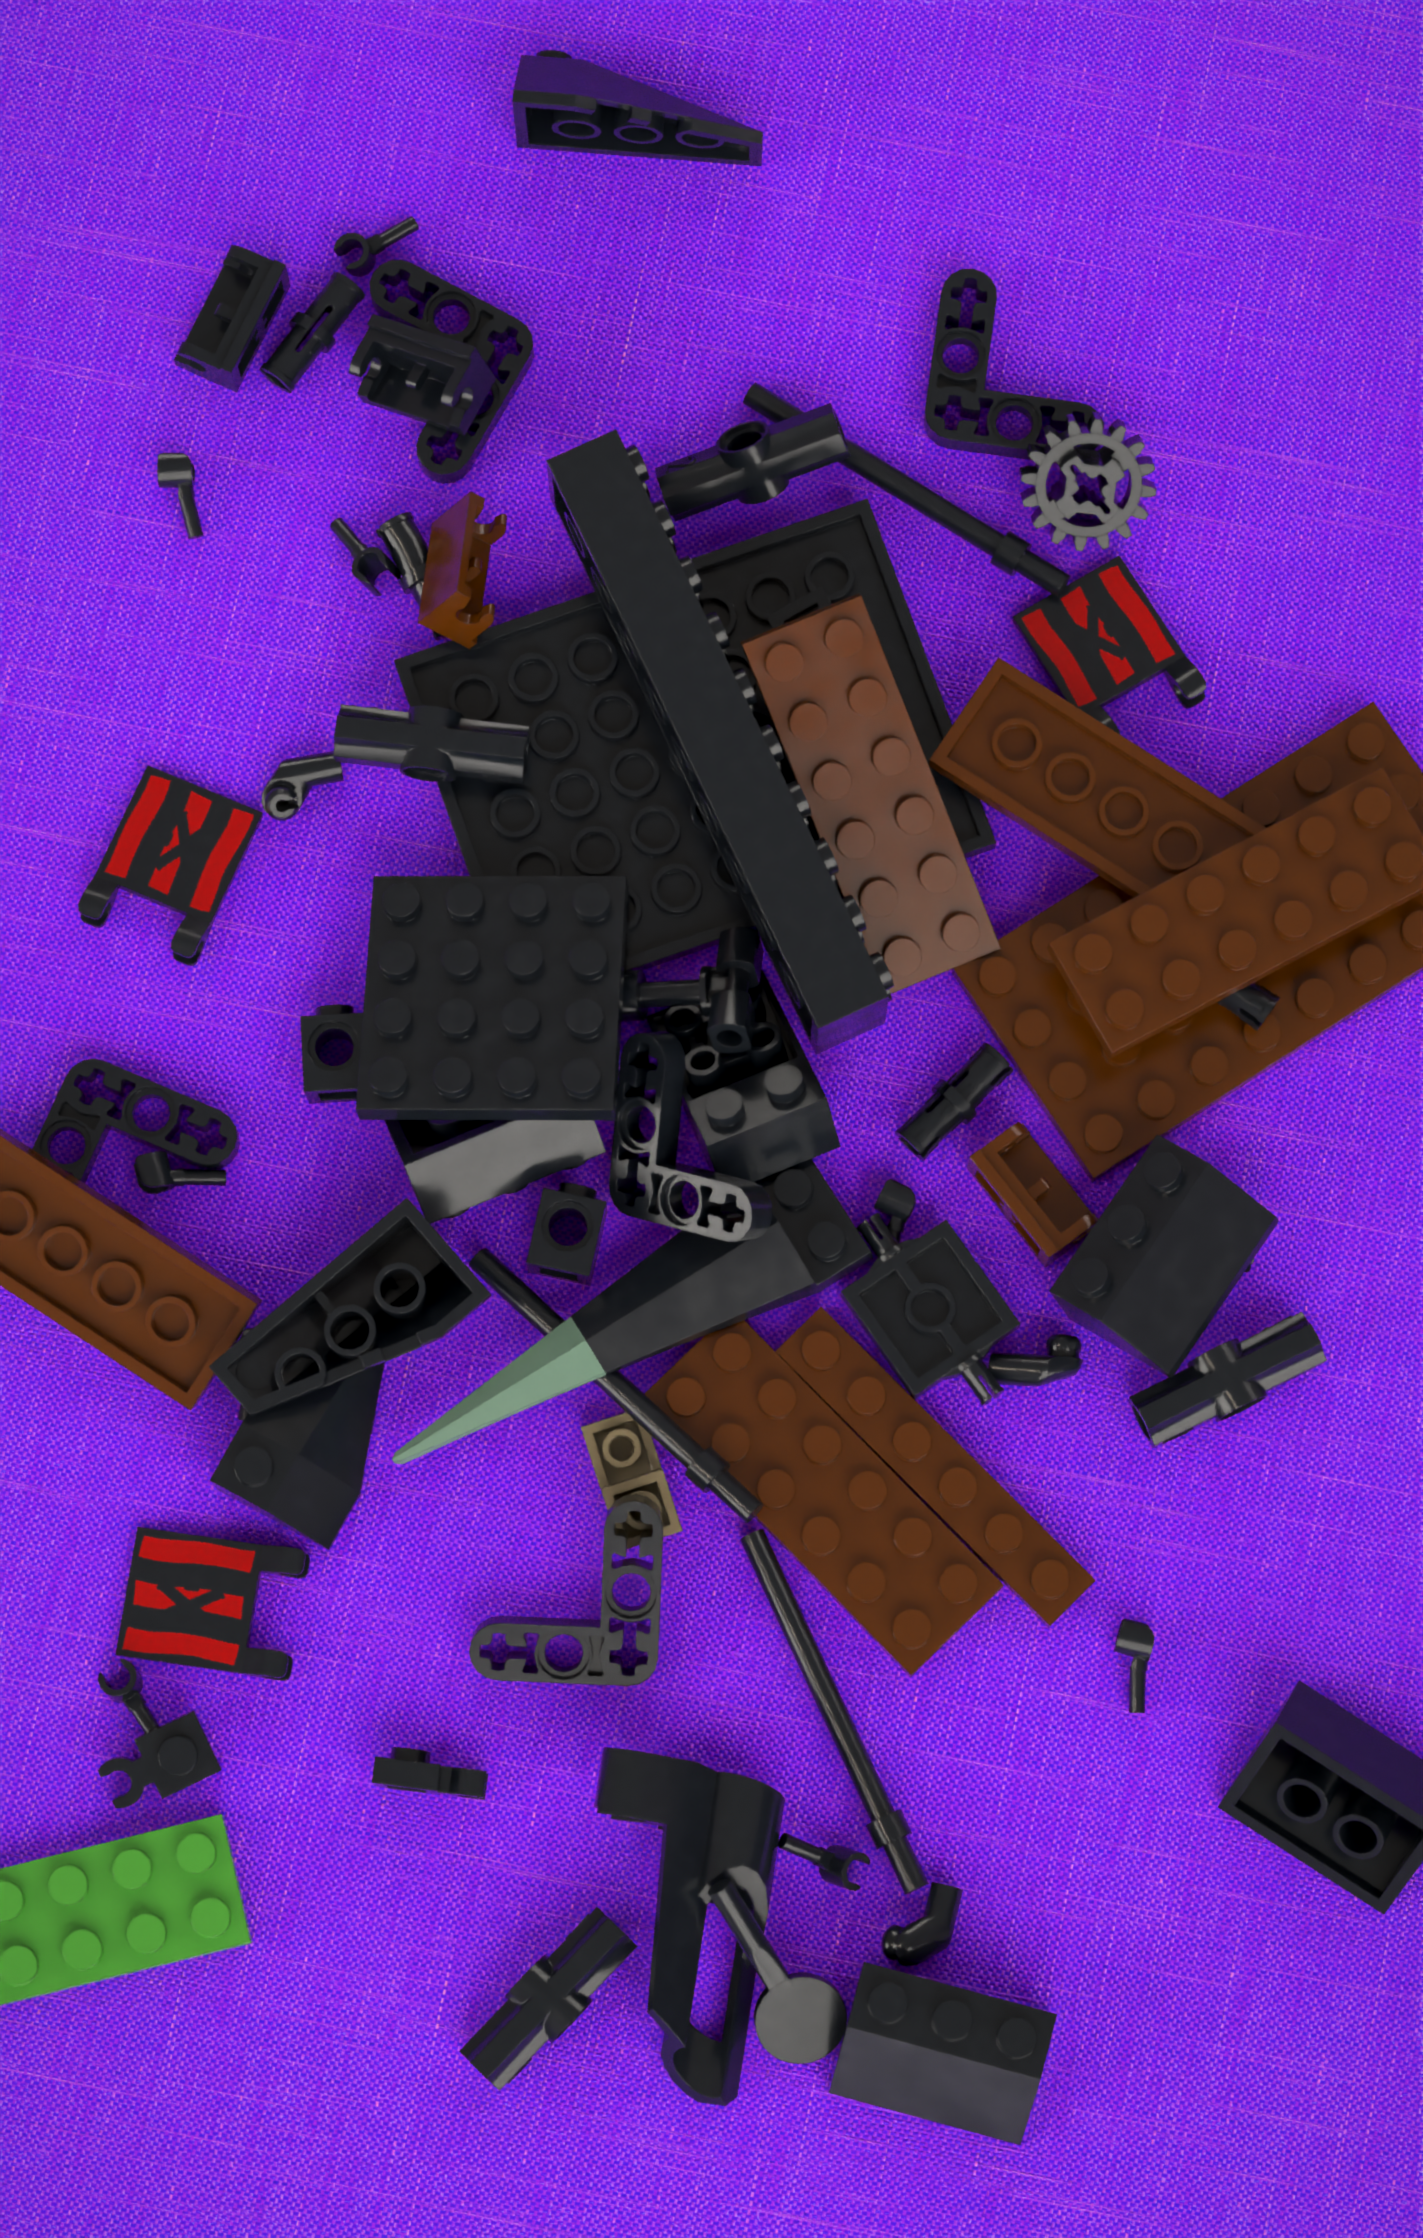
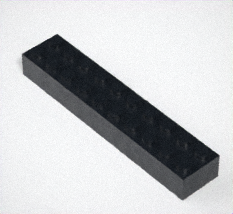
M613 430L546 460L550 499L753 925L758 930L764 948L815 1054L817 1055L885 1024L888 1002L892 1001L889 989L894 987L889 969L879 952L869 955L864 946L865 941L862 931L867 928L855 899L851 894L841 898L837 890L838 885L834 874L839 873V869L834 855L824 837L814 841L811 836L807 817L812 814L807 799L796 780L786 784L780 761L784 759L780 743L769 724L759 727L756 721L757 717L753 704L757 703V698L742 667L732 671L729 665L730 660L725 648L730 647V642L721 620L715 611L707 615L703 611L702 600L698 593L703 591V586L694 564L688 555L680 559L676 555L677 550L672 536L676 535V530L666 506L662 500L654 503L650 501V493L645 483L650 478L639 450L635 444L625 448L617 430Z

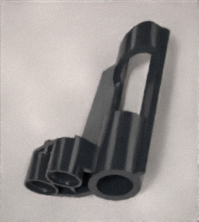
M604 1747L594 1807L598 1808L597 1813L609 1814L611 1819L618 1821L658 1825V1829L663 1830L647 2013L664 2031L661 2048L664 2068L673 2082L692 2099L700 2103L726 2106L738 2096L756 1970L737 1941L722 2041L719 2042L708 2038L690 2023L708 1903L714 1904L708 1894V1890L716 1882L730 1878L764 1933L785 1798L780 1792L760 1781L742 1775L716 1772L698 1762L628 1749Z

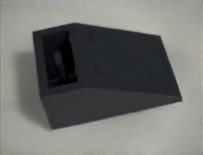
M761 970L760 984L748 991L756 1016L752 1047L747 1051L740 1053L715 1051L707 1030L709 1017L703 1015L701 1005L671 1006L646 1017L651 1032L667 1031L675 1035L685 1052V1075L682 1106L710 1170L753 1182L841 1147L827 1098L763 970Z

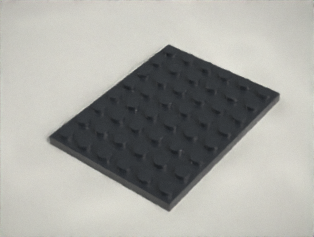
M868 499L691 559L703 586V591L698 592L702 600L703 611L705 615L715 611L721 620L730 642V647L725 648L730 660L729 665L732 671L741 667L745 671L757 698V703L753 704L757 717L756 721L759 727L769 724L778 741L779 738L740 642L771 630L772 627L766 618L767 616L820 586L823 587L832 604L859 593L863 598L929 765V759L952 727V723ZM595 592L489 627L478 635L477 644L470 649L451 640L394 660L409 707L421 705L438 706L455 710L463 714L464 719L530 726L529 759L524 784L456 776V779L451 782H436L469 876H626L629 885L624 971H643L718 945L720 933L726 929L735 927L755 929ZM782 748L784 759L780 761L784 773L783 777L786 784L795 781V778ZM930 768L965 858L967 859L995 849L996 841L980 799ZM809 816L807 820L811 829L810 833L815 841L819 838ZM837 887V890H838V892H839L841 898H843L842 895H841V892H840V890H839V887Z

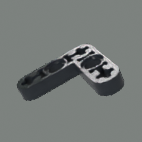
M390 260L380 265L374 271L370 280L372 304L381 317L474 346L490 369L496 359L495 346L492 342L495 340L499 343H504L508 340L509 336L516 338L517 351L520 354L516 356L508 353L498 367L499 379L506 381L504 384H501L496 378L490 389L494 398L491 407L486 412L476 415L468 429L476 433L473 436L469 435L468 432L465 436L459 434L455 441L456 454L459 456L458 460L446 458L441 465L436 464L434 450L431 448L433 444L440 447L445 446L453 432L426 423L419 435L416 444L417 457L423 473L432 481L438 483H454L462 479L472 468L531 367L534 358L532 334L528 327L517 318L428 271L404 260ZM402 279L408 281L409 294L423 303L426 302L428 292L434 294L426 303L423 318L418 319L416 317L419 311L416 302L403 296L398 297L394 303L388 302L387 289L384 286L386 284L397 286ZM455 305L467 311L470 320L463 331L457 334H447L436 327L434 323L435 316L446 306Z
M961 269L949 276L941 291L924 414L925 431L929 439L935 444L947 449L1032 460L1028 456L1026 449L1029 443L1041 447L1047 445L1038 443L1042 430V416H1050V426L1057 431H1066V415L1073 414L1078 422L1083 423L1082 426H1087L1092 412L1097 411L1091 406L1080 402L984 390L997 300L996 287L991 278L984 272L975 269ZM964 288L975 289L976 299L986 302L975 304L971 329L959 327L961 302L957 299H951V297H961ZM946 325H949V326H951L952 328H951V329H946L945 326H946ZM977 330H983L984 333L980 334ZM963 344L975 351L978 363L969 372L956 373L945 366L942 357L944 352L953 345ZM948 405H956L960 407L961 417L979 420L980 407L990 408L986 419V436L976 435L979 422L962 420L959 421L957 430L945 429L944 419L935 416V414H945ZM1008 411H1017L1028 417L1032 429L1023 439L1009 440L999 434L996 428L997 419ZM1081 444L1078 448L1098 451L1101 445Z
M667 1031L637 1033L633 1035L623 1046L620 1060L616 1121L614 1123L609 1191L613 1204L620 1212L628 1216L726 1242L756 1239L764 1235L770 1227L773 1213L769 1195L761 1185L753 1181L676 1162L685 1075V1052L680 1041L675 1035ZM649 1055L657 1058V1066L649 1063ZM645 1090H656V1094L645 1095ZM644 1107H647L653 1113L656 1128L650 1141L643 1136L639 1128V1116ZM639 1153H650V1158L639 1157ZM637 1180L645 1185V1191L637 1188ZM687 1182L695 1187L699 1198V1205L693 1216L685 1210L682 1203V1190ZM736 1202V1206L744 1210V1219L738 1213L730 1211L720 1212L722 1204Z
M89 1059L73 1066L66 1075L32 1149L78 1180L86 1183L110 1130L158 1151H166L172 1157L206 1170L222 1169L230 1164L238 1154L240 1139L238 1130L231 1118L222 1111L106 1061ZM97 1075H103V1084L106 1089L123 1098L125 1086L130 1085L134 1087L124 1100L120 1120L112 1117L118 1108L111 1101L96 1097L91 1105L84 1104L85 1095L78 1088L82 1080L92 1083ZM149 1098H157L168 1104L170 1109L169 1120L164 1127L157 1131L149 1132L142 1130L135 1124V1110L142 1101ZM183 1110L193 1112L186 1121L190 1127L208 1132L213 1124L220 1125L219 1133L222 1139L226 1141L224 1148L212 1147L207 1155L200 1154L201 1146L198 1140L183 1132L180 1133L178 1145L169 1142L180 1129ZM71 1130L78 1132L84 1137L86 1145L81 1158L71 1164L58 1163L52 1159L50 1145L54 1137L62 1131Z
M637 1494L626 1495L616 1500L607 1512L604 1526L601 1620L522 1616L490 1617L481 1622L475 1629L469 1649L471 1663L477 1672L486 1678L498 1681L616 1686L638 1685L649 1679L655 1671L658 1661L664 1522L662 1512L657 1504L646 1496ZM629 1511L641 1512V1521L645 1524H652L653 1530H644L641 1533L639 1558L652 1555L653 1563L637 1558L622 1559L615 1562L612 1559L614 1553L626 1557L628 1535L626 1530L616 1528L615 1523L626 1522ZM633 1573L646 1579L650 1585L651 1592L644 1603L639 1606L630 1607L623 1605L616 1599L613 1594V1584L622 1575ZM611 1617L626 1622L651 1620V1626L637 1623L636 1648L639 1651L647 1652L648 1657H638L635 1668L623 1667L622 1658L617 1655H611V1650L621 1649L624 1638V1622L611 1625ZM502 1633L506 1634L505 1640L507 1645L527 1647V1633L539 1634L534 1652L536 1666L525 1665L527 1651L508 1652L505 1662H493L492 1652L482 1650L481 1645L491 1644L493 1634ZM562 1634L573 1636L582 1646V1658L573 1666H556L546 1655L545 1647L551 1638Z

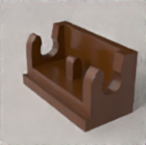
M471 491L432 523L418 616L419 624L468 649L477 644L478 635L490 627L494 620L495 605L490 603L483 606L491 545L504 535L507 525L506 514L496 516L494 521L489 524L476 523L475 519L478 518L484 508L485 498Z
M1017 1122L982 1149L969 1157L967 1169L1046 1268L1087 1237L1098 1221V1218L1094 1213L1092 1214L1039 1147L1025 1125Z

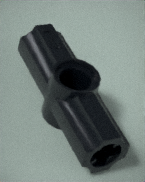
M829 403L770 426L759 420L740 423L721 434L716 442V446L655 468L663 499L670 515L676 522L735 499L744 504L766 502L783 492L789 484V479L851 456L836 411L832 404Z
M341 704L335 726L333 757L335 762L400 769V772L405 776L428 782H451L456 779V776L524 784L529 759L531 731L530 726L464 719L463 714L438 706H413L409 708L408 712L376 707Z
M1300 1312L1283 1319L1271 1327L1263 1329L1261 1332L1241 1342L1238 1338L1232 1339L1201 1354L1187 1364L1189 1368L1175 1374L1172 1378L1169 1377L1130 1396L1128 1401L1144 1436L1148 1439L1152 1448H1155L1185 1435L1195 1427L1214 1418L1216 1422H1219L1248 1409L1268 1396L1266 1392L1324 1364L1327 1359L1314 1328L1305 1318L1304 1314Z
M598 1907L565 1938L566 1940L550 1957L546 1954L542 1956L505 1995L507 2002L459 2051L499 2091L529 2064L532 2057L548 2040L553 2043L593 2001L590 1996L638 1947Z

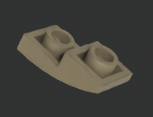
M626 1412L580 1427L607 1511L616 1500L623 1496L633 1494L646 1496L655 1502L662 1512L664 1522L663 1537L683 1531L652 1436ZM629 1511L626 1522L615 1523L616 1528L624 1529L627 1532V1549L640 1545L642 1531L653 1530L652 1524H645L641 1521V1512Z

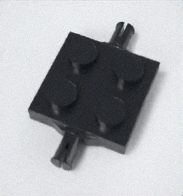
M879 1213L872 1215L869 1218V1223L867 1220L863 1221L856 1229L862 1234L878 1259H876L867 1274L843 1289L840 1296L911 1397L915 1400L941 1381L962 1375L982 1406L991 1402L992 1396L994 1399L1004 1392V1388L999 1385L982 1360L986 1357L992 1346L1019 1329L1020 1322L948 1221H943L920 1238L906 1240L898 1243L881 1219Z

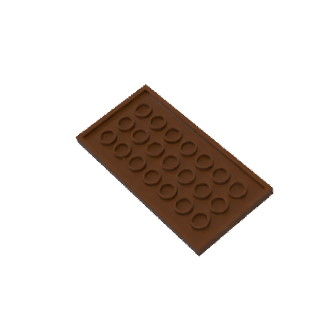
M1374 702L1221 798L1268 828L1383 767L1423 834V772ZM1101 876L1096 877L1000 938L998 942L1001 949L953 968L952 975L1093 1183L1149 1147L1157 1134L1161 1137L1166 1136L1423 971V893L1256 981L1259 985L1280 996L1279 1001L1258 1031L1254 1030L1224 1006L1222 1007L1215 1003L1109 1059L1047 950L1049 942L1133 898Z

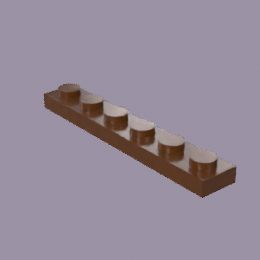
M822 1307L775 1351L901 1481L1048 1628L1095 1582V1579Z

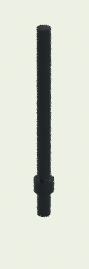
M756 382L750 387L743 400V404L774 423L805 413ZM845 437L851 457L838 461L840 464L992 557L990 563L1010 576H1014L1017 572L1056 597L1062 593L1071 576L1031 552L1032 544L1011 531L1006 535L1000 533Z
M487 1248L481 1249L470 1261L469 1267L544 1337L565 1321ZM619 1370L593 1381L687 1468L685 1476L703 1493L711 1490L745 1523L750 1522L760 1512L764 1504L728 1472L731 1465L712 1447L706 1450L703 1449Z
M760 1529L740 1539V1542L870 1818L871 1823L867 1824L866 1827L876 1849L884 1848L905 1895L928 1885L925 1874L907 1836L912 1834L902 1810L895 1811L764 1530Z

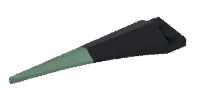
M812 1159L757 1180L755 1183L763 1187L772 1203L773 1216L770 1227L764 1235L756 1239L726 1242L684 1230L680 1231L397 1450L392 1461L395 1464H405L473 1432L605 1375L738 1322L819 1293L874 1259L872 1252ZM736 1202L722 1204L720 1212L730 1211L738 1213L744 1219V1210L739 1209L736 1206Z

